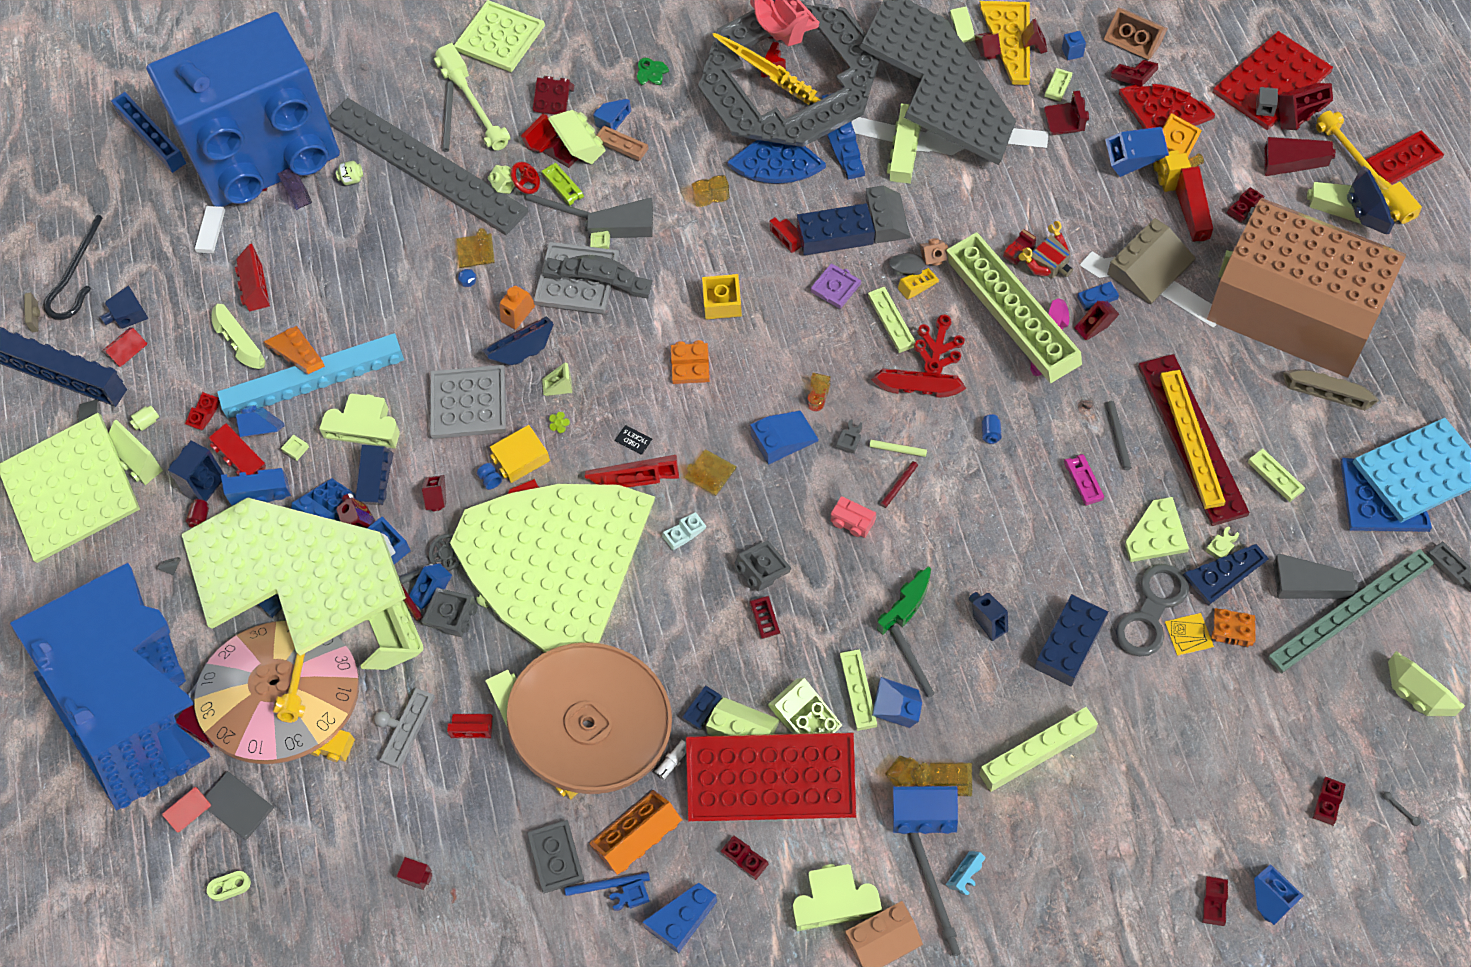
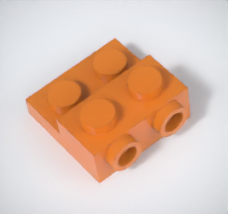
M697 340L693 344L679 341L675 345H671L673 384L710 382L708 343Z

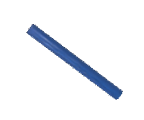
M649 872L565 887V894L570 896L629 885L643 880V882L650 881Z

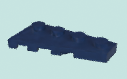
M1254 544L1231 555L1204 564L1194 570L1187 571L1183 576L1209 606L1264 564L1269 558L1257 544Z

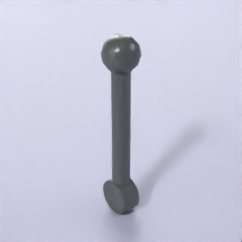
M1384 792L1383 798L1392 802L1411 819L1413 826L1421 824V819L1412 816L1392 798L1390 792Z

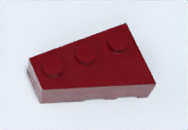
M1314 83L1278 95L1281 130H1298L1300 125L1305 121H1309L1313 114L1320 112L1333 101L1332 83Z

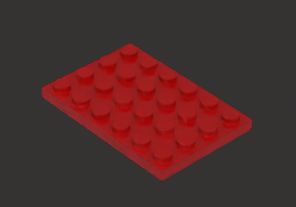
M1277 31L1214 87L1212 93L1268 130L1280 119L1279 103L1277 102L1274 116L1256 115V98L1260 87L1278 89V95L1314 83H1320L1332 72L1333 66L1280 31Z

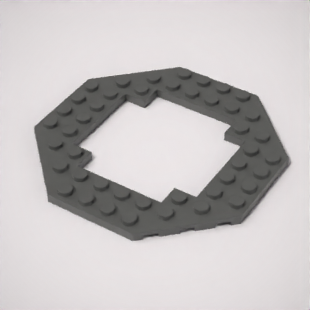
M802 2L820 22L817 29L849 69L836 76L843 89L786 119L777 107L763 115L759 113L731 75V72L743 66L742 60L736 53L715 38L698 88L732 136L804 147L864 115L880 58L860 49L866 33L846 8L838 7V9L829 8V5L815 3L814 6ZM755 10L719 27L716 32L746 48L771 36L759 24Z

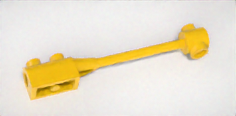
M1331 110L1321 114L1317 119V131L1319 133L1325 132L1328 136L1334 134L1361 167L1365 166L1371 171L1386 200L1388 208L1391 210V218L1394 221L1399 220L1402 224L1417 218L1422 206L1401 182L1391 185L1379 176L1341 132L1340 128L1344 123L1342 114L1338 111L1333 113Z
M297 653L289 692L281 697L277 696L274 703L273 713H277L278 719L283 722H295L298 720V717H303L306 706L301 705L302 700L297 695L305 654L300 656Z

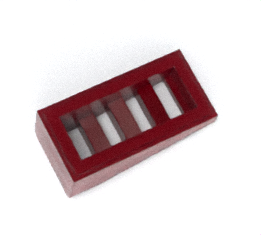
M769 596L750 601L749 606L761 639L780 634ZM766 605V608L757 611L756 607ZM768 612L769 615L759 618V614ZM771 619V623L761 625L762 621ZM774 627V630L765 633L763 631L765 628Z

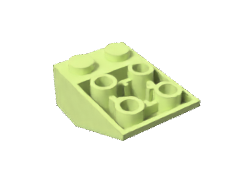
M797 678L768 704L773 713L793 734L835 733L842 726L805 678Z

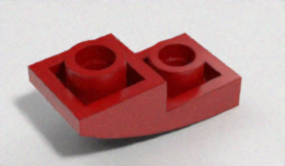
M202 392L196 408H191L185 424L203 430L220 404L219 398Z

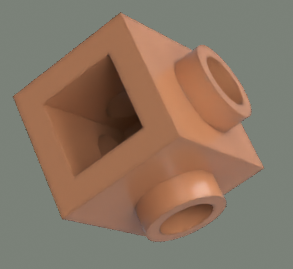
M939 238L929 239L928 243L920 244L921 255L926 265L943 264L942 261L947 260L946 250L949 249L948 245L939 240Z

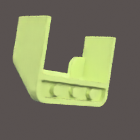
M403 600L367 619L370 621L380 647L360 666L361 669L387 670L418 656L423 651V644Z

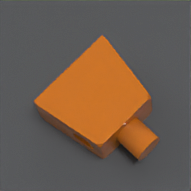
M516 285L509 288L499 304L501 322L516 330L536 306L530 293Z

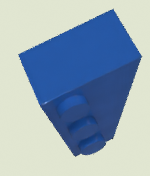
M282 468L259 470L258 474L246 475L245 472L239 473V476L227 477V474L221 475L224 495L231 506L246 498L268 503L291 496L288 479Z
M697 883L642 923L647 931L679 954L717 903V897L702 884Z

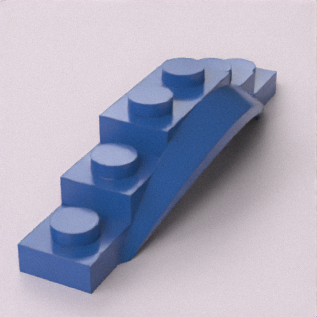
M831 94L822 95V99L828 97ZM852 122L828 133L827 136L842 169L846 172L848 180L865 176Z

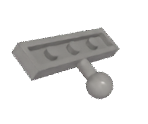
M415 688L400 721L391 718L386 711H380L375 715L374 721L377 726L396 728L380 759L381 763L399 770L401 769L435 699L434 694Z

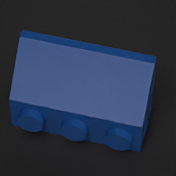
M957 786L893 787V833H957Z

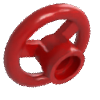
M517 162L512 166L511 179L516 188L526 194L536 193L540 187V177L534 167L526 162ZM517 168L521 173V180L519 182L516 177ZM528 182L535 185L532 189L523 187Z

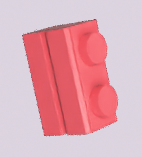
M843 496L840 497L837 505L831 512V522L833 525L840 529L850 530V533L856 537L862 536L866 538L876 520V512Z

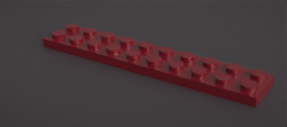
M1175 354L1139 363V371L1211 526L1249 516L1248 507ZM1176 370L1181 372L1225 499L1224 506L1204 508L1160 378L1161 373Z

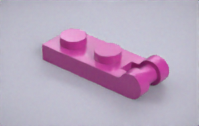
M1084 454L1077 455L1074 459H1064V465L1069 471L1085 506L1104 500L1101 488Z

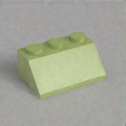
M570 110L548 118L571 155L593 164L606 151L602 145L603 141L595 135V129L587 123V117L582 112L578 113Z
M115 420L109 435L125 471L129 469L131 471L130 475L136 482L140 480L146 485L163 470L151 452L121 423Z
M723 697L715 706L706 728L707 734L711 736L774 734L780 719Z

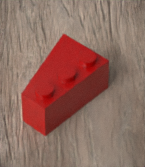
M227 423L209 437L210 448L216 454L218 453L229 467L232 466L236 470L237 476L242 472H245L246 475L258 474L259 470L266 469L265 462Z

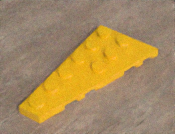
M979 1V7L989 31L999 34L1000 57L1011 83L1015 85H1029L1030 46L1023 48L1021 35L1030 23V2Z

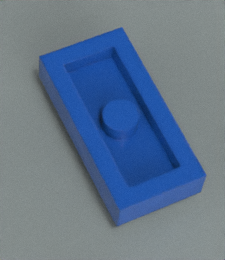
M1110 281L1078 293L1077 298L1084 310L1088 311L1097 301H1108L1110 303L1118 300L1119 294Z

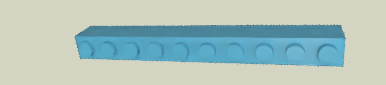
M394 333L321 357L325 367L310 374H306L296 366L217 391L222 410L227 419L236 417V414L241 412V409L245 408V406L256 405L257 408L270 406L282 400H288L337 382H343L355 376H361L373 370H379L391 364H397L403 361L404 357L396 334Z

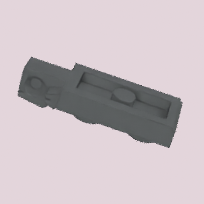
M1442 541L1427 553V556L1455 583L1460 586L1463 585L1471 592V567L1446 543Z

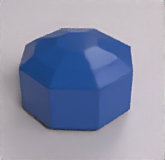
M464 269L459 272L458 280L463 287H471L476 283L477 277L472 269Z

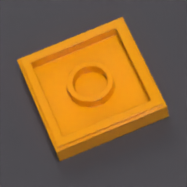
M1171 113L1163 127L1168 152L1178 150L1179 154L1186 153L1188 157L1202 130Z

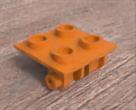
M1214 608V631H1212L1211 639L1224 643L1227 639V644H1230L1231 639H1234L1233 645H1236L1238 641L1240 646H1253L1256 641L1255 615Z

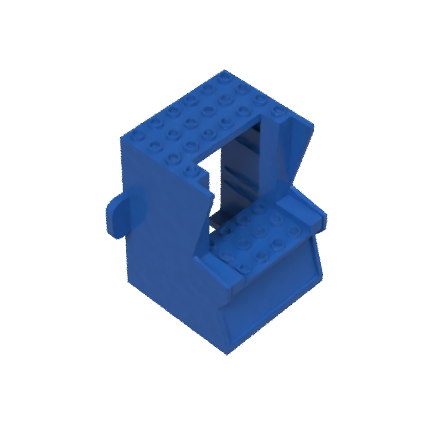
M129 563L10 623L17 638L20 639L38 669L33 672L37 682L116 811L120 808L128 807L134 800L147 796L155 788L168 784L171 779L184 775L189 769L211 757L201 744L175 724L174 715L192 706L193 701L188 694L179 688L186 682V679L173 648L168 623L160 610L144 606Z

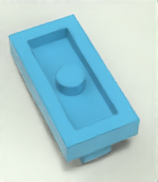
M969 851L946 883V886L951 890H958L961 894L969 895L965 885L967 883L970 886L976 885L975 881L970 878L981 869L982 862L986 857L980 852Z

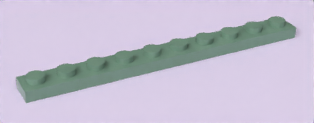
M1418 549L1270 654L1267 659L1282 674L1433 566L1434 562L1421 549Z

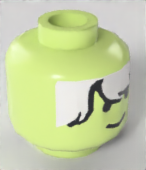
M355 161L341 163L338 168L339 170L336 171L338 181H342L344 185L359 183L361 177H363L362 167Z

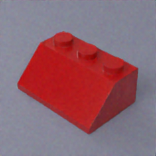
M249 244L236 259L237 267H235L237 277H240V281L237 282L240 291L243 293V295H240L242 305H246L250 312L270 307L262 263L253 244Z

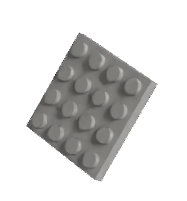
M549 242L534 297V305L605 314L612 284L582 277H561V280L543 276V270L547 257L564 261L565 257L598 255L618 262L619 250Z
M504 365L431 371L432 439L507 432Z

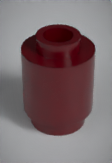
M195 499L190 504L185 520L189 527L193 528L206 521L209 512V504L206 501Z

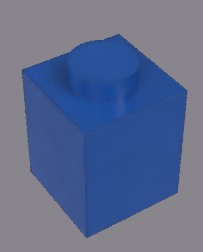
M1076 31L1064 34L1062 50L1067 61L1083 57L1086 42L1081 32Z

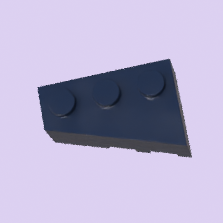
M362 445L356 500L364 504L383 505V502L386 500V488L394 453L385 446Z

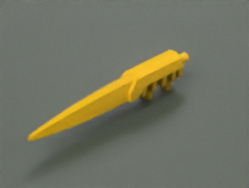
M712 33L726 47L770 77L773 83L809 105L811 102L816 103L821 100L815 96L817 94L815 89L813 90L810 85L806 86L804 81H798L796 76H791L780 65L776 66L746 47L717 33Z

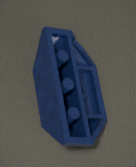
M1363 166L1347 194V200L1352 205L1355 216L1359 218L1362 225L1386 235L1390 234L1395 224L1394 220L1390 216L1386 200L1371 171Z
M546 316L500 339L482 351L491 360L509 365L520 364L524 359L529 356H535L545 349L554 324Z

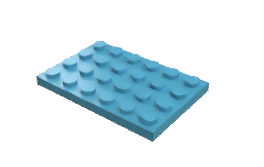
M1446 418L1365 453L1353 461V464L1401 523L1471 490V448Z

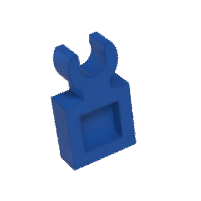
M643 880L622 887L624 891L622 894L612 893L609 896L611 900H620L619 904L613 906L614 911L621 910L625 904H628L629 908L632 909L650 902Z

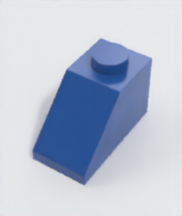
M623 99L603 103L594 112L595 126L600 129L606 126L616 130L631 112L630 100Z
M440 563L425 566L409 596L420 609L425 608L431 602L436 588H446L452 574Z

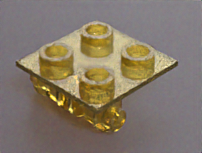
M480 228L476 236L456 238L459 268L495 263L491 233L487 234L484 228Z
M705 449L694 464L690 463L688 465V473L684 478L716 496L737 466Z

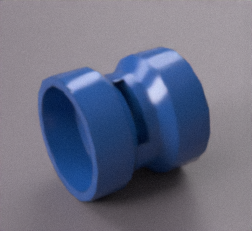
M492 463L484 464L477 470V476L483 480V485L488 490L496 488L502 482V477L499 473L495 472L496 468Z

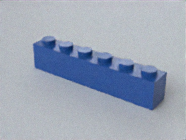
M126 92L111 100L118 115L172 173L187 164L181 151Z

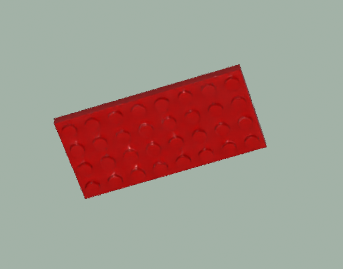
M854 732L686 737L688 822L856 818Z

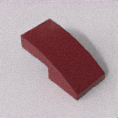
M1206 876L1202 923L1225 926L1228 879Z

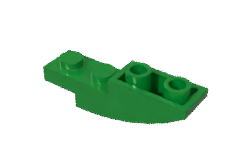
M929 566L925 570H919L910 583L906 582L901 587L900 600L893 604L892 609L888 613L885 612L878 618L877 630L882 635L896 623L903 628L917 612L929 586L931 568Z

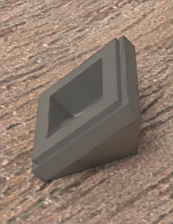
M176 557L161 561L158 569L174 575L181 559Z

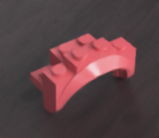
M750 0L759 24L776 41L782 40L787 47L801 43L804 32L819 27L820 22L800 0H775V4L773 0Z

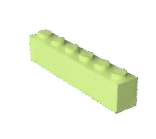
M1087 707L983 765L979 775L990 792L1093 734L1098 723Z

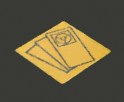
M1201 613L1165 621L1177 656L1214 647Z

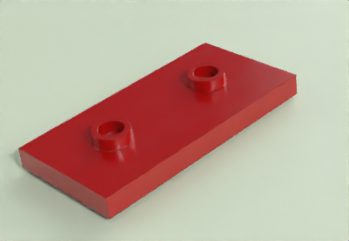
M1421 130L1371 156L1366 161L1379 176L1393 185L1442 159L1444 153Z

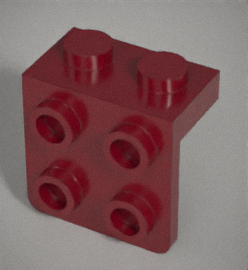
M550 76L537 77L533 111L553 115L567 112L569 91H574L575 85L570 82V79L566 78L554 80V77Z
M1080 90L1073 91L1071 103L1044 107L1051 135L1085 131L1086 123L1089 121V112L1085 110V99L1081 97Z

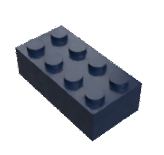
M867 203L797 214L796 227L804 256L874 244L875 231Z
M1071 594L1037 659L1035 669L1072 687L1106 621L1109 611Z

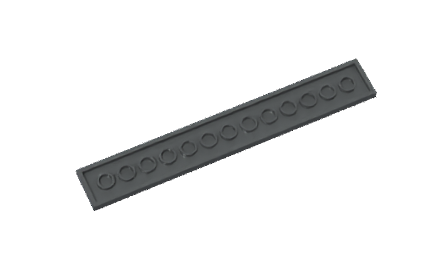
M350 98L344 100L327 117L331 127L504 235H507L528 213L527 207L506 194L497 192L488 183Z

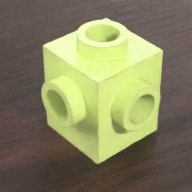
M496 165L488 176L492 187L497 192L510 194L515 187L511 179V168L506 165Z

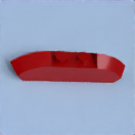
M882 368L871 379L880 388L899 394V389H903L904 392L908 393L916 390L922 391L923 394L937 392L936 397L942 398L956 395L966 389L958 375Z

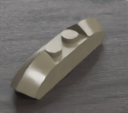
M1294 369L1283 372L1285 384L1291 390L1364 411L1379 401L1376 395L1369 389L1355 382L1351 383L1344 379H1337L1308 369Z

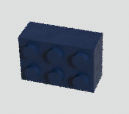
M192 440L188 445L184 446L180 455L170 464L168 472L185 497L191 500L201 499L206 502L222 483L221 475H224L210 450Z

